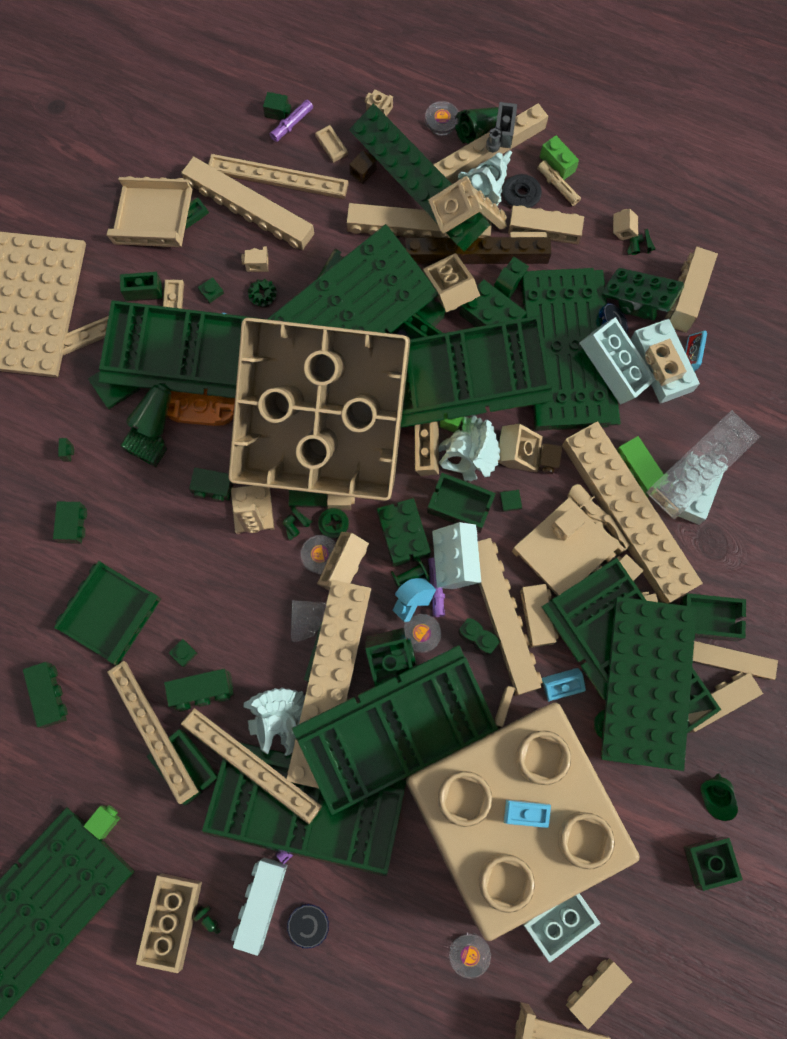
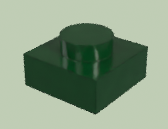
M213 277L198 287L209 304L224 294L223 289Z
M59 438L58 457L63 462H71V455H74V445L67 438Z
M184 639L169 652L182 667H185L198 654Z

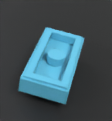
M506 799L504 823L549 828L551 805Z

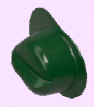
M720 773L703 782L700 789L707 811L714 818L721 821L734 819L738 813V804L732 783L728 779L721 777Z

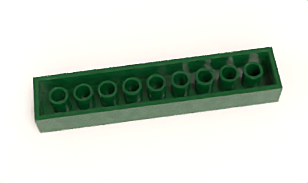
M373 103L349 131L437 223L428 199L451 186L452 183ZM478 212L446 233L465 251L491 224Z

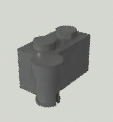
M499 102L496 127L490 130L489 138L486 141V149L489 152H497L500 147L511 148L517 104Z

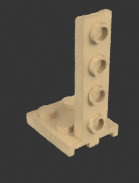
M467 176L428 199L438 226L443 233H446L478 212L482 213L499 229L507 227L505 222L507 217L502 209L499 210L495 203L492 204L488 197L485 198L481 190L477 191Z
M245 486L231 488L236 534L242 532L257 533L260 530L274 529L270 487Z
M520 1002L521 1010L519 1020L516 1022L515 1039H611L609 1036L536 1018L530 1005Z

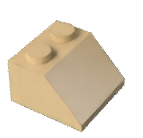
M521 424L502 426L499 443L500 459L498 463L508 468L537 472L542 436Z

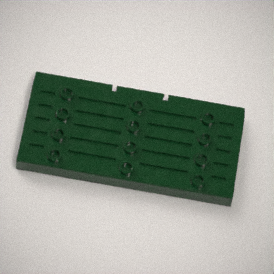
M385 224L266 320L385 333L384 330L387 329L392 333L439 294L387 224Z
M579 268L527 271L520 280L523 309L527 312L525 318L540 315L554 400L552 402L532 405L534 430L584 429L597 421L602 428L609 427V425H620L618 400L579 343L607 322L604 312L607 299L603 296V290L605 289L603 270Z
M111 300L99 367V383L149 389L153 385L162 383L170 388L169 391L203 395L204 389H207V395L235 398L241 325L245 318L255 317Z
M540 315L410 339L400 428L445 420L444 414L448 415V420L483 414L487 412L485 407L488 406L490 412L554 401Z
M618 558L542 606V609L578 662L583 659L585 660L581 667L603 700H606L615 598L624 597L646 600ZM693 667L689 714L706 710L710 711L691 724L688 721L687 733L721 711V708Z
M459 645L399 674L400 682H397V678L393 677L359 694L360 702L358 703L353 697L292 727V731L332 815L498 730L467 658L463 655Z
M239 742L287 779L292 754L285 756L284 752L271 749L266 754L261 750V747ZM223 758L202 829L203 834L387 876L406 780H400L334 815L331 814L319 788L293 783L322 806L315 818L308 824Z
M68 807L60 813L18 859L22 866L19 867L14 863L0 878V1022L135 872L103 839L99 840L84 827L86 823Z

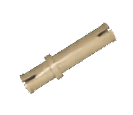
M546 160L540 163L537 169L547 178V182L549 184L552 183L572 206H575L581 200V197Z

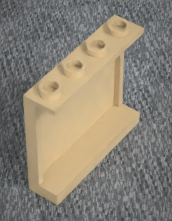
M119 177L118 180L123 187L114 229H108L107 236L112 243L118 245L182 247L193 190L187 179Z
M569 497L518 543L512 552L516 557L520 556L558 596L585 579L590 573H594L602 568L600 564L604 560L609 562L616 555L614 551L618 547ZM572 507L585 523L564 541L554 534L552 525Z

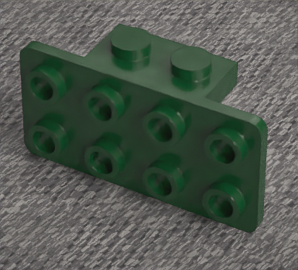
M618 268L603 290V296L618 300L620 311L626 315L655 320L657 316L656 309L666 312L671 310L684 288V283Z

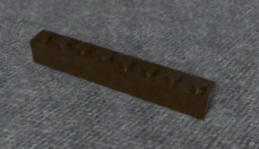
M478 237L465 251L451 238H406L405 249L417 265H432L455 253L463 264H509L513 257L525 264H548L552 254L551 237Z

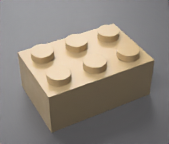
M456 253L423 269L426 277L438 292L437 299L446 312L455 310L457 307L471 302L480 296L474 277Z

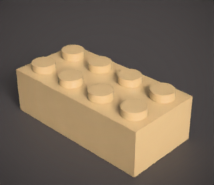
M696 247L694 252H690L687 260L684 261L681 268L682 275L678 278V281L684 283V288L671 310L665 316L666 319H670L674 329L687 333L696 320L718 253Z
M163 873L157 875L136 965L179 973L183 969L202 881Z

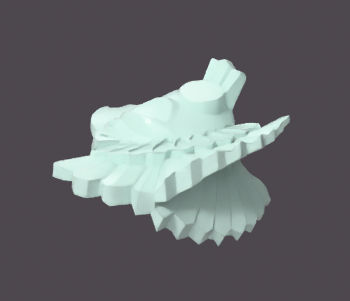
M508 150L504 156L498 152L492 158L479 164L476 169H471L468 173L461 171L458 174V180L467 176L477 191L481 190L485 198L488 197L492 204L495 203L498 206L501 202L502 185L507 176L506 170L512 151Z
M474 415L470 418L464 417L462 419V430L455 431L450 438L444 440L439 445V452L446 450V453L438 463L443 469L462 473L465 481L477 480L476 469L481 471L484 477H490V473L495 470V466L498 465V460L500 459V449L496 440V434L494 433V426H491L492 423L485 420L483 422L481 418L477 419ZM453 456L462 457L459 464L451 463L448 458Z
M274 688L258 693L256 696L251 697L250 700L244 702L243 707L251 709L252 714L256 715L255 720H248L250 735H257L261 750L264 753H269L275 734L280 735L281 744L286 748L284 755L287 756L293 752L296 737L292 727L300 722L305 700L302 691Z

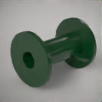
M419 558L416 559L418 566L398 576H395L394 572L390 571L397 589L408 580L424 576L429 581L428 574Z

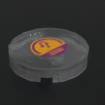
M435 102L426 111V126L435 134H450L455 129V125L458 124V118L455 119V116L459 111L449 102Z
M316 535L309 538L301 549V559L304 566L313 573L322 574L336 543L324 535Z
M427 614L412 616L410 622H406L403 627L406 637L411 639L413 650L416 653L432 651L441 639L439 623Z
M466 933L453 941L450 946L449 959L451 966L457 974L464 978L473 979L480 977L487 971L491 961V952L488 944L482 937L477 934Z

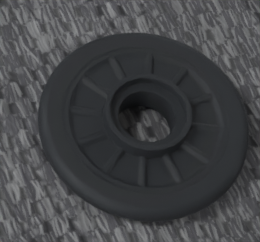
M517 174L506 181L503 187V195L507 203L512 207L525 206L526 208H531L539 202L542 190L539 182L534 177L527 174ZM523 188L527 193L521 195L518 193V189Z

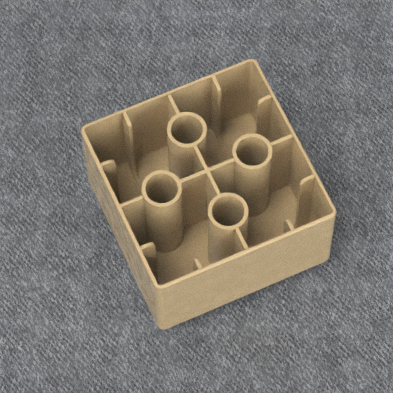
M245 318L241 325L229 480L236 484L383 501L389 500L395 481L410 339L407 336Z
M551 703L539 708L406 778V784L476 927L487 941H492L639 861L637 849L562 707L558 703ZM506 799L550 804L549 828L505 824Z

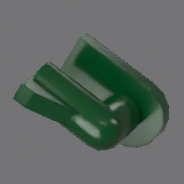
M647 228L644 229L647 253L649 254L656 248ZM642 234L630 238L628 255L640 253L638 242H644Z
M292 506L290 509L296 517L290 514L283 520V525L286 528L290 541L300 533L293 524L297 518L305 527H309L310 523L313 522L301 514L295 506Z
M208 905L205 909L200 906L198 908V915L193 918L194 921L197 922L211 909ZM206 916L201 921L208 932L218 934L221 931L218 927V922L211 920L209 916Z

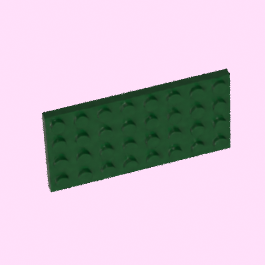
M624 597L615 598L600 760L684 771L697 607Z

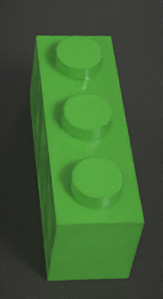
M639 436L617 449V452L647 498L670 484Z

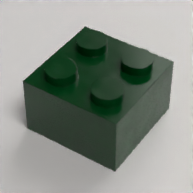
M721 836L683 847L696 889L705 891L743 880L730 838Z

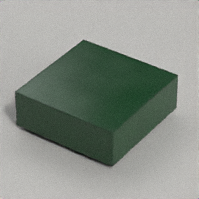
M519 490L500 492L503 512L522 509Z

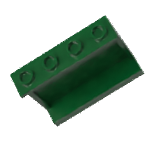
M98 561L97 564L90 568L87 579L80 583L79 591L75 597L70 598L65 612L57 617L54 628L104 657L112 664L118 665L160 603L161 598L106 566L101 561Z

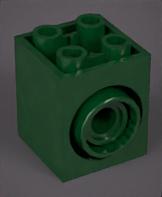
M404 628L366 636L365 649L375 686L393 677H396L397 682L401 681L399 674L417 665L411 639L406 637Z

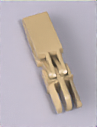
M574 485L567 497H570L618 547L614 552L617 555L623 553L628 548L629 543L612 517L605 513L598 505L594 504L592 500L595 497H591L581 485ZM603 526L610 531L611 535L606 532Z

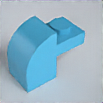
M425 578L408 580L395 593L398 600L393 611L404 622H410L417 606H428L436 589Z

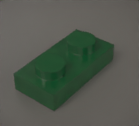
M198 197L190 202L185 230L209 214L208 209Z

